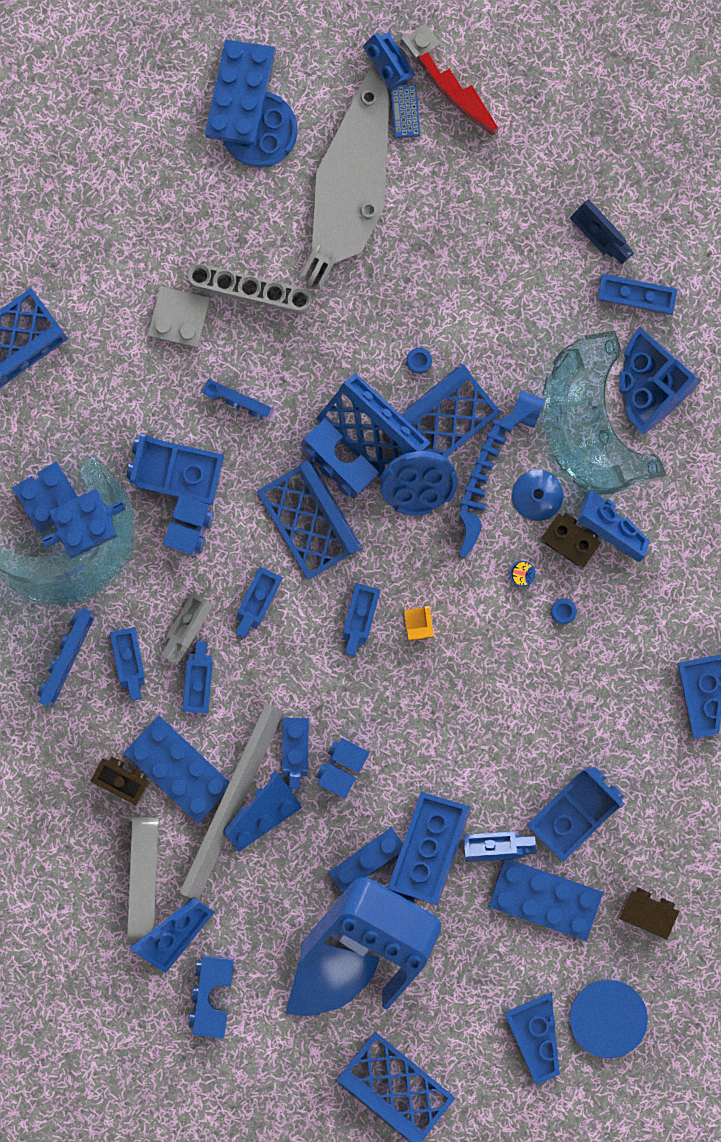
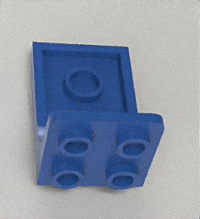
M141 433L139 438L135 437L132 447L135 459L134 463H129L126 478L130 480L129 483L133 488L178 498L181 495L205 504H214L224 454L152 438L145 433Z
M584 767L527 824L562 862L607 818L625 805L622 801L625 796L614 785L608 787L603 782L606 777L596 767L591 769Z

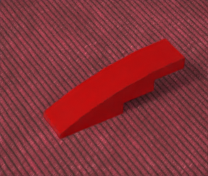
M428 52L419 57V64L452 105L490 134L495 135L498 133V126L472 85L463 90L450 68L440 73Z

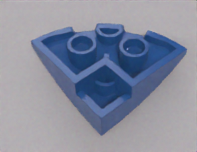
M639 327L633 334L624 352L626 358L623 371L620 372L619 384L620 392L624 395L627 406L625 410L635 427L644 435L670 414L702 380L642 327Z
M323 943L306 964L302 963L299 959L285 1013L297 1016H313L336 1010L346 1005L368 985L377 969L380 957L369 954L363 957L353 950Z

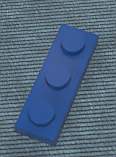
M602 274L597 300L673 315L678 289Z
M391 827L328 873L344 893L356 879L366 878L398 855L403 843Z

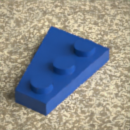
M592 483L586 491L577 521L623 551L627 556L640 562L646 556L650 540L628 518L623 519L614 510L616 505L610 499L606 502L597 493L599 488Z
M721 654L677 663L692 738L719 734L721 722Z
M276 770L270 775L271 780L264 788L260 787L254 794L256 797L250 805L243 807L223 830L238 852L303 808Z
M194 897L130 947V949L166 973L215 912Z
M552 992L504 1012L535 1084L538 1085L560 1075Z

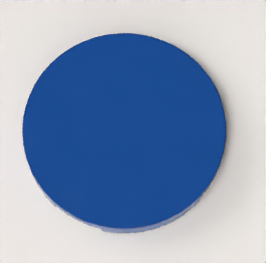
M267 92L256 146L223 141L224 145L234 159L246 166L255 168L273 166L285 159L296 143L298 133L296 116L284 99L276 94Z
M415 451L399 456L387 465L380 478V490L383 500L395 508L396 512L411 516L433 513V509L438 508L445 502L451 501L458 486L456 470L453 464L444 456L430 451Z
M604 979L590 983L579 992L571 1005L569 1021L573 1036L583 1049L597 1057L617 1058L634 1050L642 1041L647 1029L648 1014L643 999L631 986L618 980Z

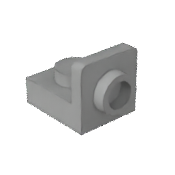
M425 23L410 35L401 37L402 46L400 50L408 60L412 58L417 63L420 56L435 50L440 46V42Z

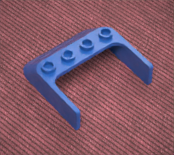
M361 877L356 879L302 941L300 961L306 964L331 935L342 934L401 967L382 989V1007L387 1010L427 964L441 932V922L433 914L374 880Z

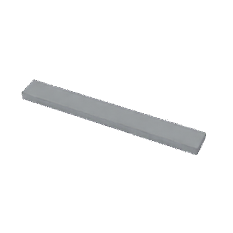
M267 703L265 704L180 890L181 894L190 898L195 897L199 900L226 841L227 836L223 830L238 814L284 711Z

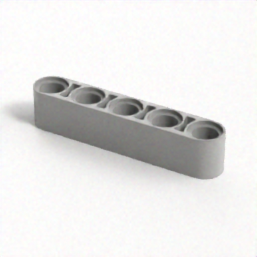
M204 264L193 265L188 272L190 284L193 288L200 291L296 314L306 313L311 306L309 292L301 287ZM199 271L207 274V279L202 283H197L193 280L194 275ZM221 278H230L232 280L231 286L227 289L220 288L218 282ZM248 283L257 286L256 292L252 295H247L243 292L244 286ZM273 289L280 290L282 293L281 298L277 301H272L268 298V293ZM297 295H302L307 299V302L304 306L297 307L292 302L293 298Z
M133 816L127 930L128 944L137 943L155 928L159 817Z

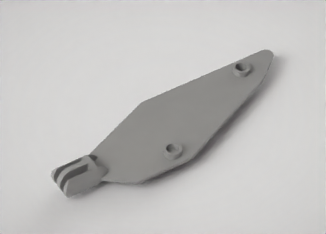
M374 64L370 66L316 172L312 252L298 280L303 281L312 261L317 264L307 284L312 286L322 266L326 267L316 287L320 291L335 263L362 252L384 209L390 99L387 85ZM371 95L373 101L367 102L364 96Z

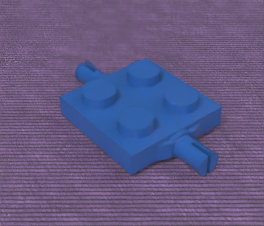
M94 489L50 510L56 532L43 537V543L48 548L60 541L64 545L68 556L72 559L118 537L113 526L112 516L126 510V507L122 500L107 506L103 502L99 491Z

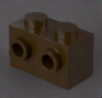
M558 513L540 541L583 569L601 544L597 540L599 535L588 528L583 530L576 525L578 521L569 514L564 513L562 516Z
M112 756L109 760L102 758L90 781L138 806L150 784L149 781L145 780L147 775L137 769H133L130 772L122 768L125 763Z
M637 887L636 891L629 889L617 918L668 940L680 912L674 909L675 903L661 898L660 902L650 898L652 893Z

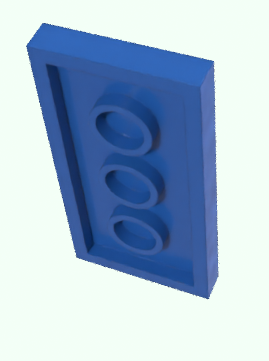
M225 39L205 131L206 138L256 146L276 53L275 47Z
M82 607L80 612L76 611L70 622L73 629L70 635H64L59 649H62L59 659H53L48 670L51 676L48 682L43 681L37 693V696L40 697L39 703L53 708L96 616L95 613Z
M160 715L124 752L131 761L198 824L222 800L230 783Z
M424 792L420 793L388 886L389 890L438 906L471 810L470 806Z
M506 859L503 862L488 907L587 941L603 892Z

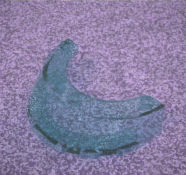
M615 330L584 335L565 347L552 363L554 365L551 375L546 377L543 389V396L546 397V411L542 412L543 424L548 444L556 462L563 472L568 471L574 478L573 483L585 491L591 490L598 493V495L618 493L667 476L663 463L656 454H640L629 449L617 437L609 421L605 403L606 381L613 364L619 358L621 346Z
M95 453L81 466L80 477L84 482L87 493L97 489L107 506L113 505L120 500L123 501L126 510L112 516L113 526L118 537L72 559L68 556L66 549L49 557L31 558L18 555L0 546V579L9 588L25 598L51 605H66L87 600L110 586L123 571L130 558L136 532L132 503L121 482Z

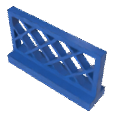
M29 288L0 309V325L3 316L6 314L15 315L13 328L0 326V331L12 332L10 345L0 344V349L9 350L7 359L0 362V388L68 340L66 334L32 288ZM29 297H32L36 302L34 313L21 311L22 302ZM39 308L42 310L44 314H38ZM20 316L33 317L31 330L18 329ZM37 318L48 319L53 325L44 332L35 331ZM17 333L30 335L28 344L24 347L15 346Z
M460 364L400 415L412 426L416 423V430L418 432L433 434L432 449H425L424 451L442 453L441 455L446 458L501 413V411L473 378L464 364ZM467 380L474 387L473 399L459 397L460 386ZM456 390L455 397L449 396ZM477 392L484 400L477 399ZM444 399L455 400L453 415L439 414L440 403ZM459 400L473 401L471 417L457 415ZM476 402L487 403L493 412L485 418L475 417ZM436 407V413H429ZM425 415L435 416L434 431L420 430V420ZM439 416L453 418L452 433L437 432ZM457 418L471 419L470 431L466 434L455 433ZM475 420H482L476 426H474ZM437 434L451 436V445L446 451L436 450ZM455 436L461 437L458 441L455 442ZM398 448L403 455L407 454L402 448Z
M356 373L340 386L338 392L317 416L320 422L326 418L343 436L341 441L358 457L362 455L379 472L378 476L380 478L385 469L384 464H389L399 457L398 448H402L406 453L424 451L430 444L420 432ZM343 394L352 401L353 407L343 406ZM329 411L338 412L339 423H334L326 416ZM344 412H354L355 424L346 423ZM360 413H365L371 419V424H362ZM347 429H356L358 440H352L348 436ZM363 430H373L374 441H365ZM379 430L384 431L390 437V442L380 440ZM366 446L375 447L377 458L370 457L367 454ZM382 447L392 449L393 459L383 458Z
M306 460L295 469L257 491L308 580L363 549L312 460ZM298 473L304 481L302 492L288 488L290 478ZM286 481L284 487L278 486L279 484ZM273 488L283 490L280 505L271 503L265 493ZM306 488L309 489L311 494L305 493ZM287 491L300 495L297 509L284 506ZM304 496L314 498L317 505L314 514L301 511ZM273 506L279 508L278 513H276ZM283 509L296 512L293 527L283 525L280 517ZM319 510H321L324 516L318 515ZM300 514L313 517L310 531L296 528ZM317 518L327 520L330 525L327 536L314 533ZM286 529L292 530L291 535L288 534ZM295 531L309 534L305 549L295 546L293 542ZM332 531L334 532L336 538L331 537ZM313 536L326 539L323 554L309 550ZM330 540L339 542L345 552L337 557L327 555ZM299 551L304 552L303 558H302L301 554L299 553ZM308 553L322 557L319 568L310 572L306 565ZM325 558L332 559L331 561L324 564Z
M377 1032L373 1033L335 1080V1082L408 1142H423L429 1131L455 1100L452 1094ZM375 1040L384 1046L385 1057L370 1059L369 1047ZM388 1050L392 1052L395 1056L389 1057ZM366 1052L367 1059L360 1060ZM400 1059L404 1062L405 1074L391 1075L389 1060ZM385 1060L387 1076L372 1077L371 1062ZM367 1062L369 1078H357L350 1071L357 1063ZM408 1066L416 1073H409ZM409 1076H421L424 1079L425 1090L411 1092ZM405 1077L407 1092L393 1094L391 1078ZM387 1079L389 1094L378 1095L374 1092L373 1080ZM362 1081H369L370 1087ZM428 1083L435 1089L429 1090ZM440 1092L447 1100L441 1108H431L429 1093ZM425 1093L427 1109L413 1110L411 1095ZM407 1095L409 1111H397L394 1108L393 1097ZM389 1097L390 1104L383 1098ZM431 1111H438L432 1118ZM413 1113H428L429 1123L423 1131L414 1125ZM402 1114H409L410 1121Z

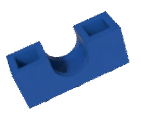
M325 418L303 438L300 444L302 452L310 460L314 459L320 465V470L326 477H332L339 484L338 488L344 495L355 499L376 479L379 472L362 455L351 463H344L338 460L335 456L334 448L340 443L343 436Z
M203 955L202 961L197 960L195 976H200L199 987L194 986L192 1002H197L196 1012L190 1013L189 1028H193V1035L224 1039L228 1010H220L212 1006L209 1000V993L212 988L219 985L231 986L234 959Z

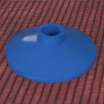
M531 470L521 475L515 482L512 490L513 504L517 511L525 518L535 521L545 520L557 513L561 507L563 489L559 480L550 472ZM535 490L543 492L541 499L534 497L533 492Z

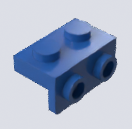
M389 32L381 36L379 33H376L363 45L368 57L389 89L411 80L416 75Z

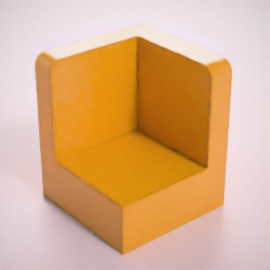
M430 606L404 611L408 641L434 637Z

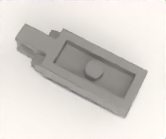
M194 592L191 593L167 634L169 639L167 646L161 654L162 657L176 665L195 638L213 603Z

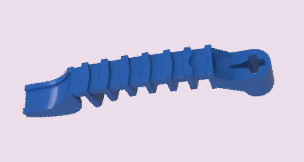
M520 391L513 413L499 421L494 420V427L487 435V442L481 448L482 453L480 457L476 459V467L474 471H471L469 478L471 480L469 485H466V494L461 500L460 506L462 508L459 517L465 527V539L459 557L465 558L470 553L481 532L482 525L479 517L466 511L469 508L485 512L487 504L472 501L470 498L471 495L485 497L486 490L475 487L477 481L485 484L488 482L489 476L481 474L480 471L482 468L492 471L494 463L485 459L487 455L498 458L501 450L491 447L493 442L505 445L507 438L503 436L504 432L511 433L512 429L519 423L534 428L545 399Z

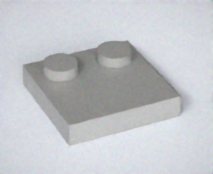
M160 286L148 336L198 348L210 298Z

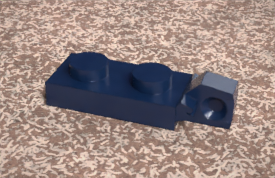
M589 199L570 217L603 255L607 253L611 257L614 256L623 264L634 254L623 235Z

